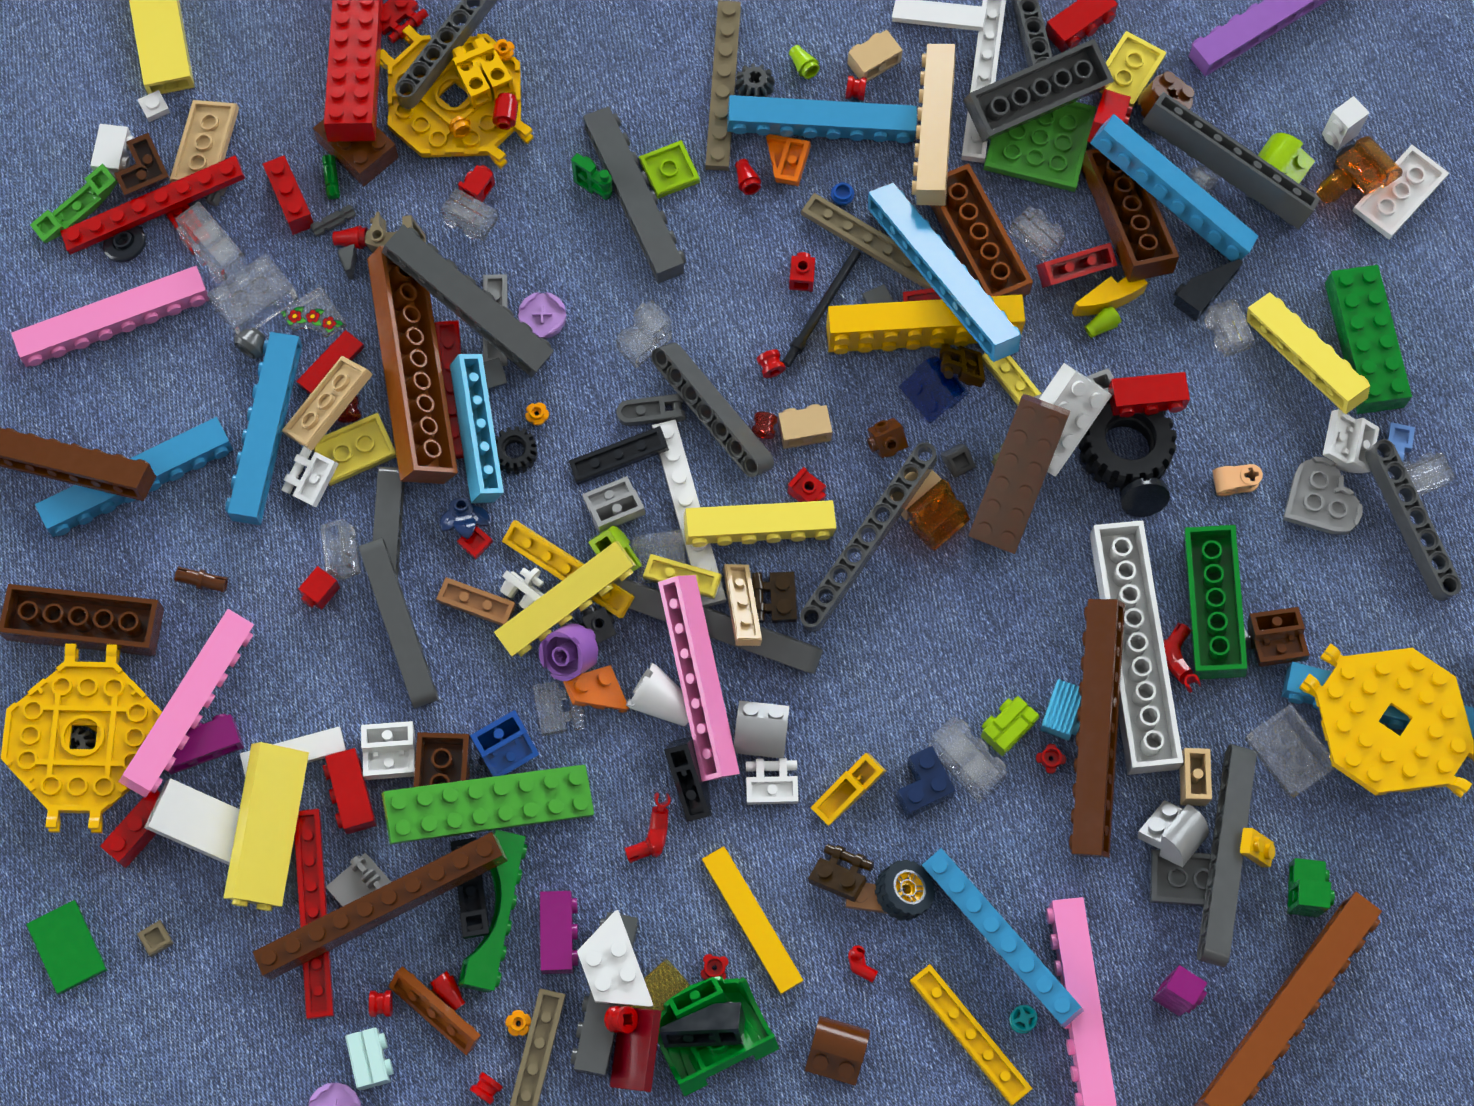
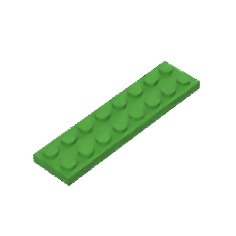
M586 764L389 790L382 793L390 845L591 817L594 815Z

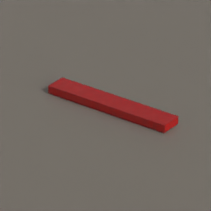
M459 320L435 322L455 457L460 459L464 458L450 371V364L461 354Z

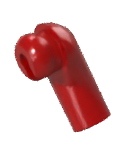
M859 945L853 946L848 953L851 971L873 983L878 971L866 965L864 948Z

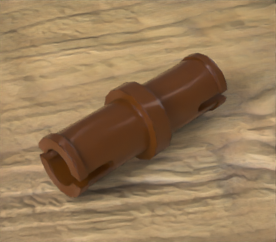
M181 566L177 567L174 578L175 582L194 585L196 589L202 590L207 588L225 593L228 584V577L209 574L203 569L196 571Z

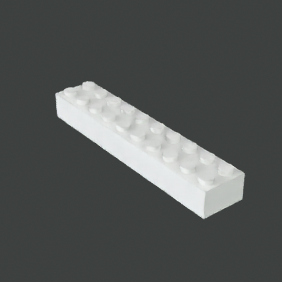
M1142 520L1094 525L1090 533V541L1099 598L1118 599L1125 603L1118 717L1127 774L1178 770L1184 762L1144 522Z

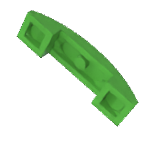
M103 163L85 178L87 183L53 212L45 211L30 224L44 243L61 236V230L82 222L112 192L118 181Z

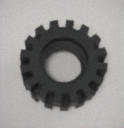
M515 426V430L507 427V432L504 433L501 430L499 432L500 436H495L500 469L502 471L505 469L508 474H511V471H514L515 475L519 474V470H522L524 473L527 471V467L532 468L533 461L536 462L537 459L535 439L524 428L520 431L517 426ZM511 443H519L524 447V452L518 458H510L505 453L506 447Z

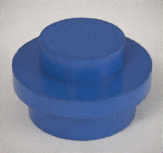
M838 183L831 190V199L837 205H848L854 199V190L848 183Z

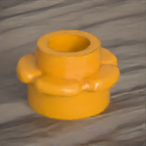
M500 39L493 45L502 62L509 61L513 57L515 47L511 41L507 42L505 39Z
M458 116L451 120L448 129L455 138H463L470 133L471 122L468 118L465 119Z
M531 403L526 408L525 418L533 425H542L549 417V411L546 410V405L543 403Z
M522 1010L513 1011L512 1015H509L505 1021L508 1032L512 1036L526 1035L531 1025V1017L528 1014H524ZM517 1021L521 1022L520 1026L516 1025Z

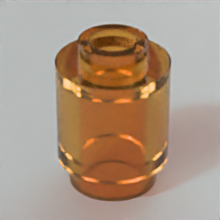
M1334 170L1319 184L1317 195L1321 198L1320 200L1324 203L1338 200L1352 187L1351 176L1344 170Z

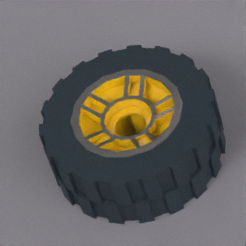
M904 859L894 862L878 875V880L875 882V895H877V902L881 905V909L887 912L890 917L897 918L900 921H909L930 908L929 906L933 904L935 885L930 878L931 875L926 872L922 865L920 866L915 861L911 862Z

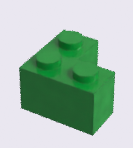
M1294 858L1289 863L1287 914L1319 917L1330 909V906H1333L1335 892L1331 890V882H1329L1330 873L1326 869V861Z

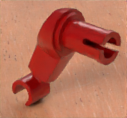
M1177 623L1168 639L1163 640L1167 666L1181 684H1185L1187 691L1191 693L1193 692L1190 687L1191 683L1195 682L1201 687L1198 676L1188 666L1181 652V646L1191 633V629L1183 623Z
M659 793L654 794L653 798L657 807L652 808L647 838H645V841L624 848L629 863L648 856L657 858L662 854L668 830V809L665 807L671 801L668 793H666V800L663 803L658 802Z

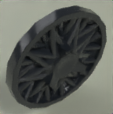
M135 226L103 241L105 255L110 260L119 263L136 258L146 245L144 230L139 226Z

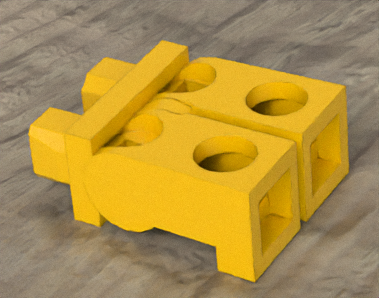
M483 37L475 39L472 42L474 50L467 53L463 46L452 49L455 72L469 97L473 109L492 101L491 93L496 99L500 93L514 92L510 74L494 50L492 43H487Z

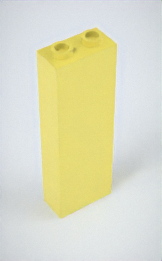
M129 0L143 84L147 94L149 95L157 90L164 94L195 88L179 0Z
M263 742L251 744L224 892V899L232 900V905L247 907L248 903L257 904L256 909L272 911L273 907H282L309 752Z

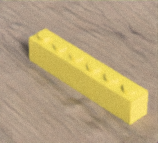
M1269 292L1248 307L1246 321L1344 414H1347L1368 399L1370 390L1368 380L1354 371L1347 360L1341 359L1335 353L1333 347L1325 344L1312 328H1308L1296 313H1292L1286 308L1280 298H1276Z
M833 500L686 508L683 515L686 545L693 544L694 547H704L709 543H717L719 546L730 545L732 542L754 544L757 541L766 540L768 543H777L781 539H791L794 542L803 541L806 538L826 540L833 537L836 530Z
M615 541L494 631V633L511 656L519 654L522 657L533 648L530 645L537 639L542 642L547 635L552 633L550 629L559 624L562 627L572 620L571 614L578 608L582 612L592 605L591 599L598 593L601 597L613 589L611 584L617 579H620L622 582L634 573L631 569L636 564L619 541Z

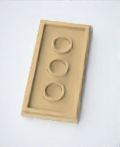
M192 101L170 176V183L225 160L239 111L237 103Z
M341 356L281 432L312 451L373 374L361 365Z

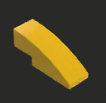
M1110 276L1077 301L1072 314L1075 317L1098 314L1104 307L1109 308L1112 306L1114 309L1119 308L1142 295L1148 282L1145 279L1128 282L1127 277L1117 283Z
M865 753L812 805L811 809L830 826L886 770L869 753Z

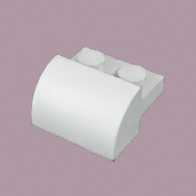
M1339 409L1333 410L1330 416L1323 456L1335 462V466L1339 470L1351 473L1371 472L1365 458V452L1377 442L1379 427L1365 418L1354 419Z
M413 721L361 725L364 780L414 777L416 738Z

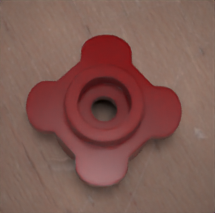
M1048 744L1042 753L1036 755V761L1045 767L1047 773L1053 774L1059 765L1066 763V756L1061 753L1055 744Z
M706 954L703 957L705 964L704 969L701 971V977L704 980L717 976L726 979L725 968L729 964L728 959L725 956L718 957ZM717 966V970H713L712 967Z

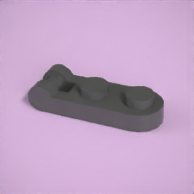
M679 394L622 401L617 407V419L625 426L660 423L676 419V422H681L686 419L685 411L682 410L684 401ZM665 406H672V411H665Z

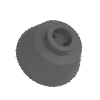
M254 327L252 329L246 328L234 336V345L245 355L253 359L260 358L263 355L264 334Z

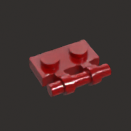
M388 0L383 4L382 34L385 35L391 30L392 33L388 36V39L394 44L399 39L403 40L406 37L402 30L408 25L412 28L415 26L419 27L429 15L424 8L417 13L414 12L419 8L415 0ZM406 18L409 19V20H407L404 24L398 25V24L401 23L404 19H406Z

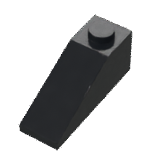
M1240 259L1191 278L1186 285L1182 283L1174 293L1176 299L1173 305L1196 322L1239 272L1243 261Z
M692 736L672 741L664 749L687 822L711 816L707 781L702 782Z
M741 1002L715 1003L660 1027V1035L664 1047L743 1045L745 1015Z

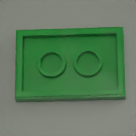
M76 900L26 924L58 995L107 971V967Z

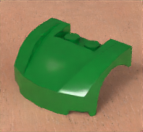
M721 976L712 977L688 986L664 1003L660 1027L715 1003L741 1002L745 1015L743 1045L665 1048L659 1028L658 1044L684 1097L707 1086L706 1078L752 1055L757 1061L779 1050L776 1037L767 1025L745 978L723 979Z

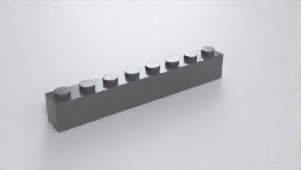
M1162 92L1142 121L1151 131L1165 138L1170 144L1175 145L1187 153L1188 156L1199 161L1210 171L1215 172L1229 184L1234 185L1246 193L1248 197L1253 198L1265 206L1266 209L1274 212L1297 229L1312 214L1321 199L1165 92Z
M608 106L584 115V128L603 168L612 177L611 185L657 283L683 274L684 264L686 263L684 253L676 248L677 240L672 230L668 231L666 227L668 222L663 210L659 211L656 206L658 200L655 192L649 191L647 187L649 184L645 172H640L638 165H640L635 152L631 153L628 147L630 146V141L626 132L622 133L619 128L621 122L617 113L613 114Z
M403 224L384 245L382 251L384 255L531 378L554 352L551 344L546 339L537 337L533 333L532 328L525 322H519L509 308L500 306L490 292L482 291L472 277L463 275L457 270L458 267L450 259L445 260L439 254L438 249L434 245L426 244L420 239V235L413 228H407Z

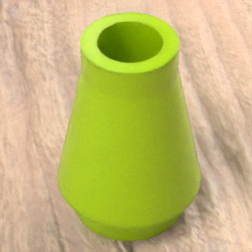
M795 45L790 49L789 55L799 75L805 79L813 78L820 69L818 60L803 50L800 45Z
M1104 307L1084 328L1090 338L1117 328L1122 320L1114 307Z

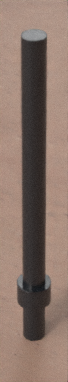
M852 250L801 333L789 345L790 350L782 361L786 367H790L797 355L801 354L807 346V339L861 256L859 250Z

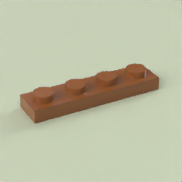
M403 966L396 971L388 987L467 1056L473 1050L481 1035L473 1026L469 1025L452 1008L439 999L433 991L423 985L414 974L410 973Z

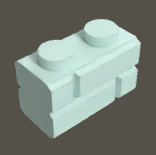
M371 1028L346 1035L345 1038L356 1088L360 1091L390 1083L389 1075H393L394 1072L391 1060L385 1059L383 1049L388 1048L385 1034L379 1033L377 1028Z

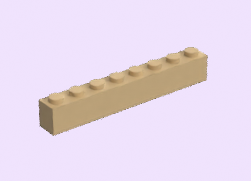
M927 44V52L922 53V68H925V71H921L920 85H924V89H919V103H923V105L918 107V121H921V125L916 126V139H920V143H915V158H918V162L913 164V176H917V181H912V195H916L917 205L945 206L955 75V44Z

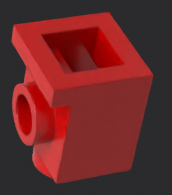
M476 165L473 171L467 173L464 183L462 181L458 183L460 196L480 206L495 185L493 172L484 165Z
M800 252L797 253V256H792L789 290L813 292L815 257H811L809 253Z
M804 466L788 484L787 493L799 502L824 501L827 496L826 485L810 474ZM809 485L812 490H806L805 486Z

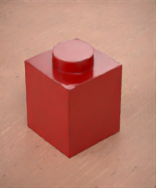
M317 566L298 589L302 595L301 600L310 608L316 606L322 610L340 589V586L335 578Z

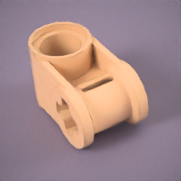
M1255 464L1223 466L1212 471L1217 496L1253 492L1257 489L1263 477L1262 470Z

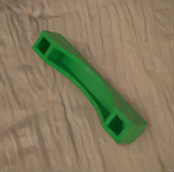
M497 829L492 831V833L498 838L508 861L490 870L495 892L494 913L489 926L490 935H485L476 949L463 960L458 982L459 987L486 993L494 991L495 987L499 986L501 980V972H498L500 961L503 962L506 955V946L503 945L505 936H508L511 930L510 911L514 910L517 901V895H514L515 886L520 883L522 870L519 869L521 859H524L527 851V844H524L526 836Z

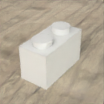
M1354 96L1332 112L1322 132L1325 141L1336 150H1339L1358 136L1369 115V111Z
M107 124L99 125L90 165L93 171L103 163L115 177L114 173L130 167V150L126 142L134 139V136L131 135L128 127Z

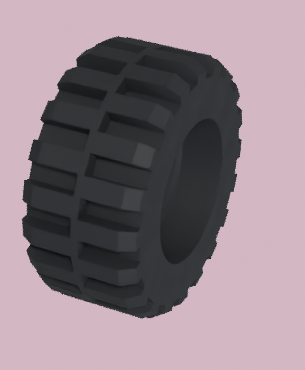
M1109 399L1079 442V449L1081 450L1079 456L1082 463H1087L1085 466L1087 473H1093L1095 475L1094 480L1100 484L1103 481L1107 484L1106 488L1113 490L1114 487H1118L1120 492L1129 483L1137 479L1143 478L1144 481L1150 480V478L1161 479L1173 458L1177 446L1175 443L1177 438L1176 430H1171L1174 424L1170 417L1165 418L1166 411H1159L1153 415L1135 413L1130 417L1112 416ZM1117 427L1135 429L1145 437L1150 451L1147 456L1141 459H1123L1110 450L1106 443L1105 435L1109 430Z

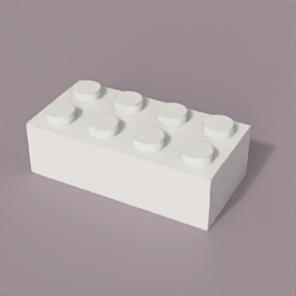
M1063 363L1039 398L1071 411L1047 471L1055 477L1112 396L1100 385Z

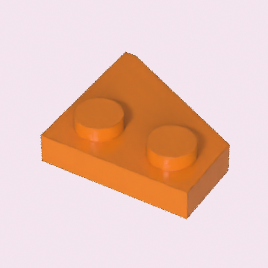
M773 134L766 135L775 181L777 183L799 186L811 148L810 141Z
M611 665L582 673L572 680L563 682L572 705L592 706L602 710L606 707L618 709L620 713H625L629 709L626 706V699Z

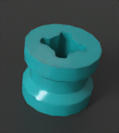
M1028 1005L1016 1007L1009 1017V1024L1012 1030L1019 1034L1030 1032L1037 1024V1013Z

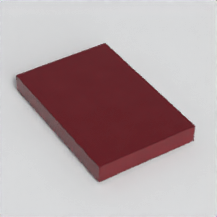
M634 1008L638 1014L636 1029L631 1033L619 1032L616 1036L610 1087L651 1092L662 1012L660 1010Z

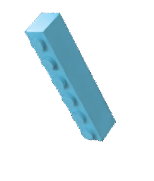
M459 354L450 364L470 501L471 503H492L504 491L482 354Z

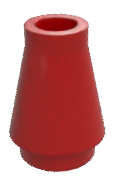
M747 159L738 160L735 163L739 190L745 195L755 194L761 188V179Z
M359 225L341 231H334L332 235L334 246L345 247L354 244L357 249L368 247L365 244V235L368 228H362Z
M448 971L430 982V985L433 987L431 991L454 1011L466 1003L462 998L454 976H450Z

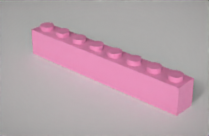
M197 266L17 330L11 334L19 357L26 367L37 366L47 359L62 357L67 352L75 349H84L91 343L99 340L105 341L121 332L133 331L136 327L143 324L155 323L162 317L177 315L182 310L190 307H199L206 301H209L210 298Z
M696 575L676 576L658 582L701 780L704 782L740 774Z
M227 609L119 779V783L145 798L150 791L153 793L157 791L163 779L159 778L162 771L170 770L177 759L172 755L177 748L182 750L190 738L186 735L190 727L195 729L203 716L199 714L203 706L208 709L216 696L212 694L215 686L221 688L228 677V674L224 673L228 666L234 667L241 654L237 653L240 646L246 647L254 634L250 633L254 626L253 623Z
M1084 898L1053 900L1049 908L1046 909V918L1048 924H1052L1053 934H1050V944L1052 950H1056L1057 960H1054L1055 974L1060 976L1061 984L1084 1010L1064 1028L1069 1031L1070 1039L1066 1040L1068 1055H1072L1074 1066L1070 1067L1072 1082H1077L1078 1093L1074 1095L1075 1105L1117 1106Z

